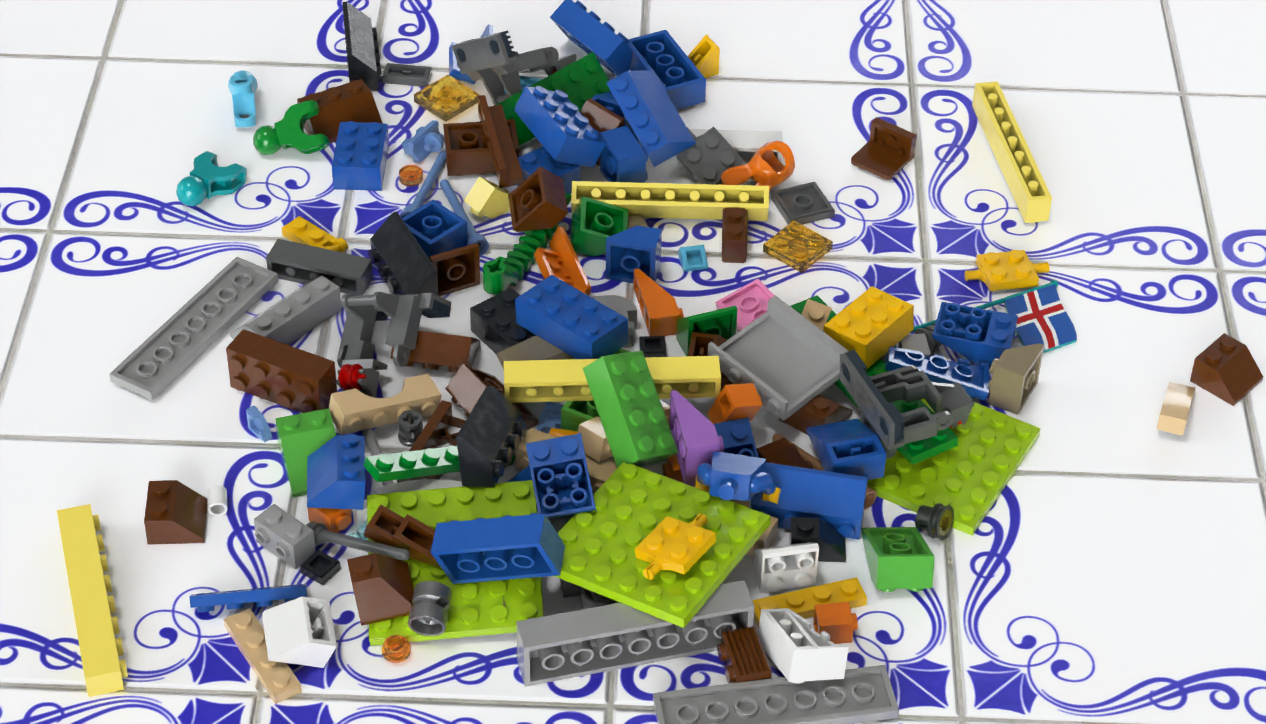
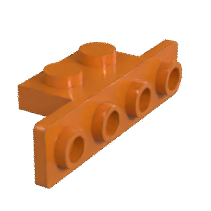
M558 226L549 242L551 250L537 248L534 254L544 280L553 275L589 296L591 285L564 227Z

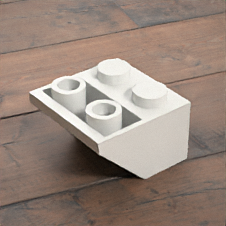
M807 542L754 549L753 572L759 592L767 593L814 587L816 585L818 543Z
M299 597L267 609L262 613L268 661L324 668L337 647L329 600Z

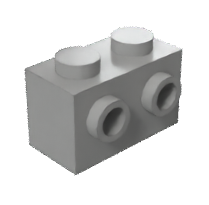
M276 504L271 505L254 518L256 542L294 569L301 566L316 552L314 530Z

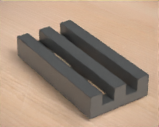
M387 63L382 75V83L428 87L430 76H432V67Z

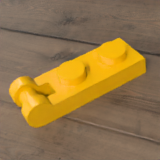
M298 216L282 227V235L296 243L342 253L346 252L349 248L343 238H335L301 216Z

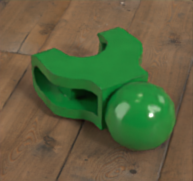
M310 100L294 104L287 109L284 118L274 123V126L265 125L258 128L253 135L255 149L260 154L273 155L281 147L284 150L294 148L303 154H312L327 148L330 142L329 138L324 134L307 135L304 133L306 120L319 113L318 102Z

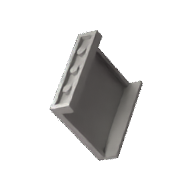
M776 295L768 300L766 313L719 347L713 342L708 344V356H719L720 371L734 384L754 383L757 393L761 397L762 404L771 414L777 415L783 421L840 379V354L848 352L846 348Z

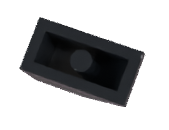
M791 517L789 545L807 542L818 543V562L846 563L845 538L820 518Z

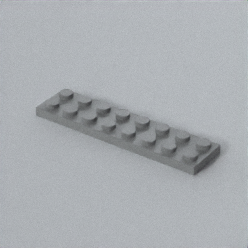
M236 257L110 372V382L153 400L279 281L278 273Z
M885 665L846 669L844 679L805 681L804 683L796 684L789 682L786 677L657 692L653 693L652 698L658 724H853L893 719L899 716V708Z

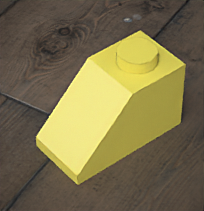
M479 176L464 202L471 206L470 212L482 218L485 215L494 219L510 210L508 195L511 192L505 188H499V185Z

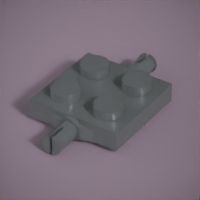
M714 126L698 137L687 127L696 144L677 154V159L699 184L722 185L724 183L722 182L721 174L725 170L744 165L745 161Z

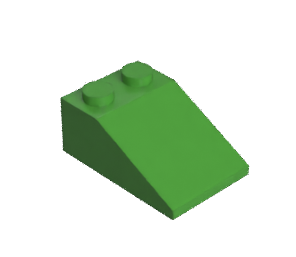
M329 408L275 418L278 444L293 497L307 495V457L336 436Z
M916 527L861 528L870 578L876 589L883 592H893L896 589H908L909 591L919 592L923 591L924 588H933L934 554Z

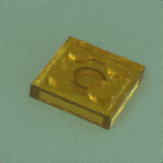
M449 75L413 94L415 103L445 122L477 104L478 96H480V94Z
M792 221L763 244V252L803 273L832 250L833 241L796 221Z

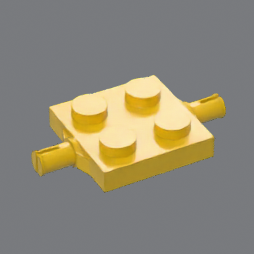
M1011 250L999 253L989 252L976 255V265L979 270H965L964 277L966 281L980 279L987 285L989 291L1037 287L1039 283L1037 273H1049L1050 268L1048 262L1032 263L1025 250Z
M699 513L692 522L686 523L666 516L635 548L636 558L650 563L643 570V575L647 579L649 578V580H652L660 570H672L685 575L716 542L715 532L702 528L708 522L707 517Z

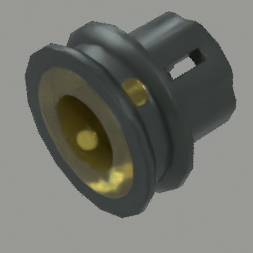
M937 503L934 507L921 505L915 518L916 528L927 530L931 538L937 537L940 541L945 540L953 527L954 510L950 505L944 506L942 503Z

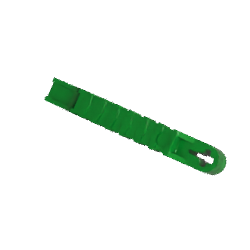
M565 193L568 206L571 202V194ZM559 222L549 229L525 231V236H520L519 244H514L513 251L507 253V258L499 256L495 260L486 262L483 265L484 291L488 294L497 295L505 291L509 285L517 286L518 280L523 279L524 273L529 271L531 264H535L534 254L537 248L546 249L547 243L553 237Z

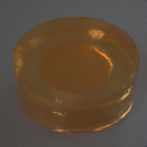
M417 165L402 167L399 170L400 183L405 186L419 185L423 181V170Z

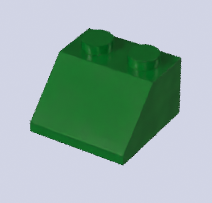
M582 196L572 214L570 242L574 251L591 257L605 254L607 237L627 230L628 209Z

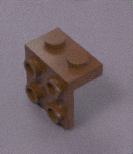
M876 117L871 122L870 140L851 157V164L883 179L891 180L915 157L917 134Z

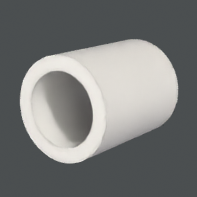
M222 485L209 487L207 490L208 512L213 516H222L227 512V489Z

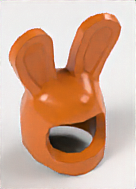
M778 140L766 143L747 164L725 170L721 174L722 182L725 185H741L752 179L756 183L755 186H769L770 192L773 187L780 185L793 174L795 160L792 150L787 144ZM772 150H777L782 154L785 159V166L779 162Z

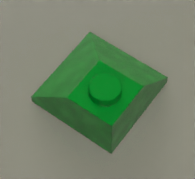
M731 306L678 319L676 340L685 356L687 357L692 332L719 335L727 340L734 336L737 327V307Z

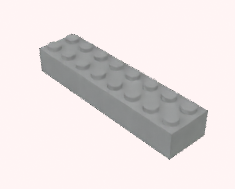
M745 580L721 584L685 628L623 603H613L516 621L517 662L524 686L717 651V644H721L722 632L739 630L741 628L745 629L746 627L751 628L753 626L754 603Z

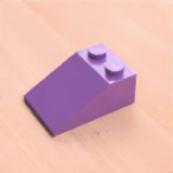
M674 390L670 393L669 427L678 450L676 457L683 482L695 487L698 467L703 463H708L712 467L713 451L724 452L723 438L717 435L715 425L679 392Z

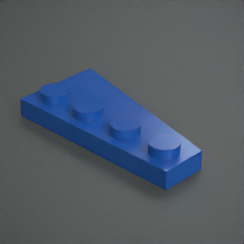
M891 346L888 349L885 364L886 370L892 371L914 365L919 371L923 370L931 382L947 384L959 382L970 398L985 401L989 394V363L980 362V365L976 366L970 365L967 359L959 358L957 362L947 361L943 355L934 354V356L929 358L925 357L920 351Z

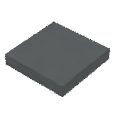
M816 182L771 192V200L789 227L835 217V209Z

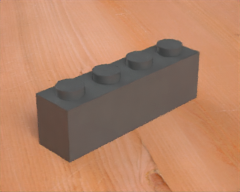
M277 239L266 256L267 269L278 273L279 279L306 284L320 276H324L339 286L341 293H350L356 296L363 295L373 279L372 259L283 239Z

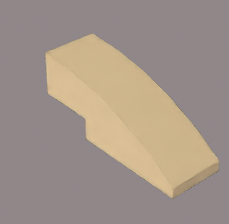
M1169 382L1160 411L1157 430L1183 436L1195 387Z

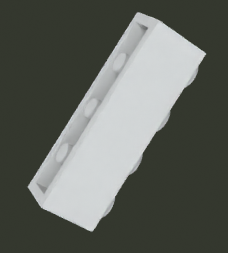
M709 129L690 130L696 137H698L706 133ZM717 129L745 161L744 165L752 159L764 144L777 140L783 142V131ZM772 150L775 157L782 163V154L777 150Z

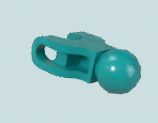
M205 151L194 158V169L190 171V176L182 178L177 184L176 195L178 200L186 206L193 207L201 204L205 198L210 199L216 195L233 194L246 182V167L237 163L226 167H219L217 163L218 155Z

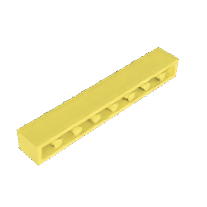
M998 81L975 83L972 107L1024 222L1048 221L1052 196Z
M572 181V214L581 197L584 196L628 209V216L640 214L643 218L722 220L723 209L740 208L747 210L748 220L768 221L769 186Z
M719 356L645 358L659 399H670V393L674 390L679 392L684 398H716L720 394L721 372ZM597 359L504 361V397L511 403L594 401L583 368Z
M91 504L57 510L88 697L124 690L122 678L128 677L125 659L119 660L118 656L124 655L121 638L115 639L114 636L115 634H120L117 616L111 617L110 614L115 613L116 608L113 595L107 596V592H112L110 576L103 575V572L109 570L106 554L100 555L99 553L100 551H105L102 534L96 535L97 531H101L98 514L92 515Z

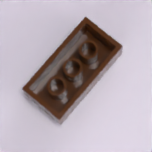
M244 329L226 348L230 386L238 391L246 392L301 413L328 409L331 393L337 392L335 361Z

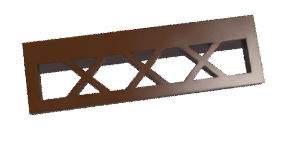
M480 95L478 96V116L499 188L520 185L524 182V178L502 104L488 106L486 96Z
M442 400L409 451L433 449L446 443L450 446H457L456 436L458 432L449 434L447 430L450 426L461 428L466 420L453 417L452 403ZM443 474L399 479L397 483L422 479H440Z

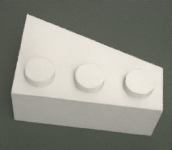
M789 608L761 609L758 635L763 649L789 682L801 684L805 681L844 679L849 650L847 645L843 643L839 645L834 644L830 641L828 633L825 631L821 632V634L811 629V622Z

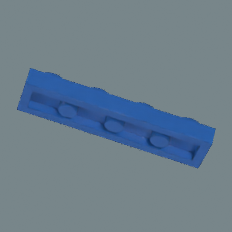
M307 584L191 594L189 596L190 608L197 607V612L215 611L216 605H226L227 610L244 608V603L255 602L256 607L273 605V600L284 599L286 603L299 597H307Z

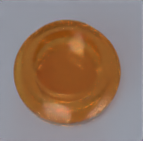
M390 636L382 645V656L385 660L392 663L403 662L410 656L411 646L403 636Z

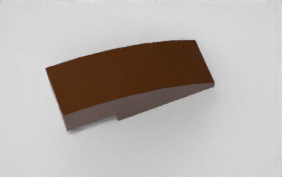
M380 505L366 526L363 536L374 542L406 549L410 553L409 558L441 567L431 554L435 530L408 514L403 518L385 506Z

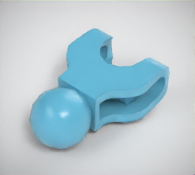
M240 70L235 72L228 81V88L232 94L234 123L237 128L252 127L256 125L255 93L258 88V82L249 71ZM241 115H250L245 119L240 117Z

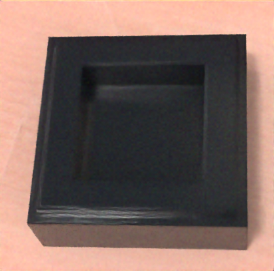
M640 336L639 351H643L646 358L667 357L665 336Z
M317 550L300 566L301 574L321 585H324L341 569L340 561L320 550Z

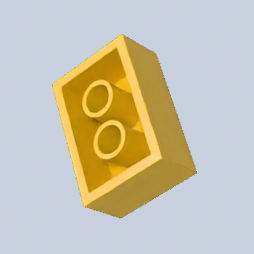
M871 286L824 325V332L848 351L855 349L868 369L888 352L890 346L894 347L914 330V305Z

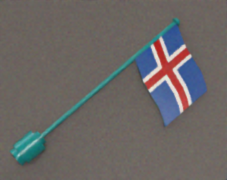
M1052 279L1051 283L975 307L987 309L1004 303L1008 314L1018 315L1016 334L1022 345L1043 344V353L1077 342L1074 324L1060 302L1056 289L1059 283L1055 279ZM936 320L914 326V330L910 333L915 332L919 328L924 329L935 323Z

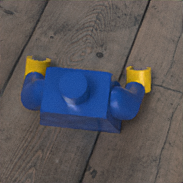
M713 451L712 467L708 463H703L697 470L695 488L707 491L711 496L720 497L723 500L749 501L756 493L763 491L761 500L778 504L781 489L775 486L771 476L765 472L766 459Z

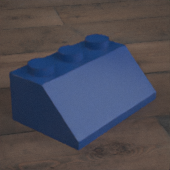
M355 434L336 435L307 457V507L363 510L366 482L365 467L363 466L365 461L364 436H357Z

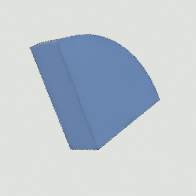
M253 405L246 409L248 429L264 442L272 439L269 425L258 408Z

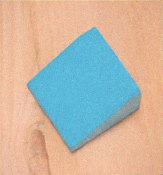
M704 244L679 248L678 257L683 272L708 269Z

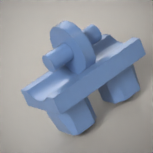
M432 120L425 127L421 126L416 130V134L411 139L407 138L402 142L404 153L412 155L414 163H420L432 152H439L443 148L444 136L439 132L437 120Z

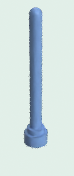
M441 151L438 154L412 205L406 206L400 215L401 218L423 205L446 162L445 151Z
M446 179L441 180L440 187L455 214L467 221V246L478 243L479 256L485 254L489 249L488 241L485 236L476 232L449 181Z

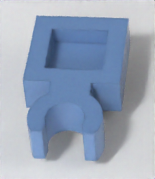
M547 402L538 418L537 430L549 434L551 427L561 429V408L564 405Z

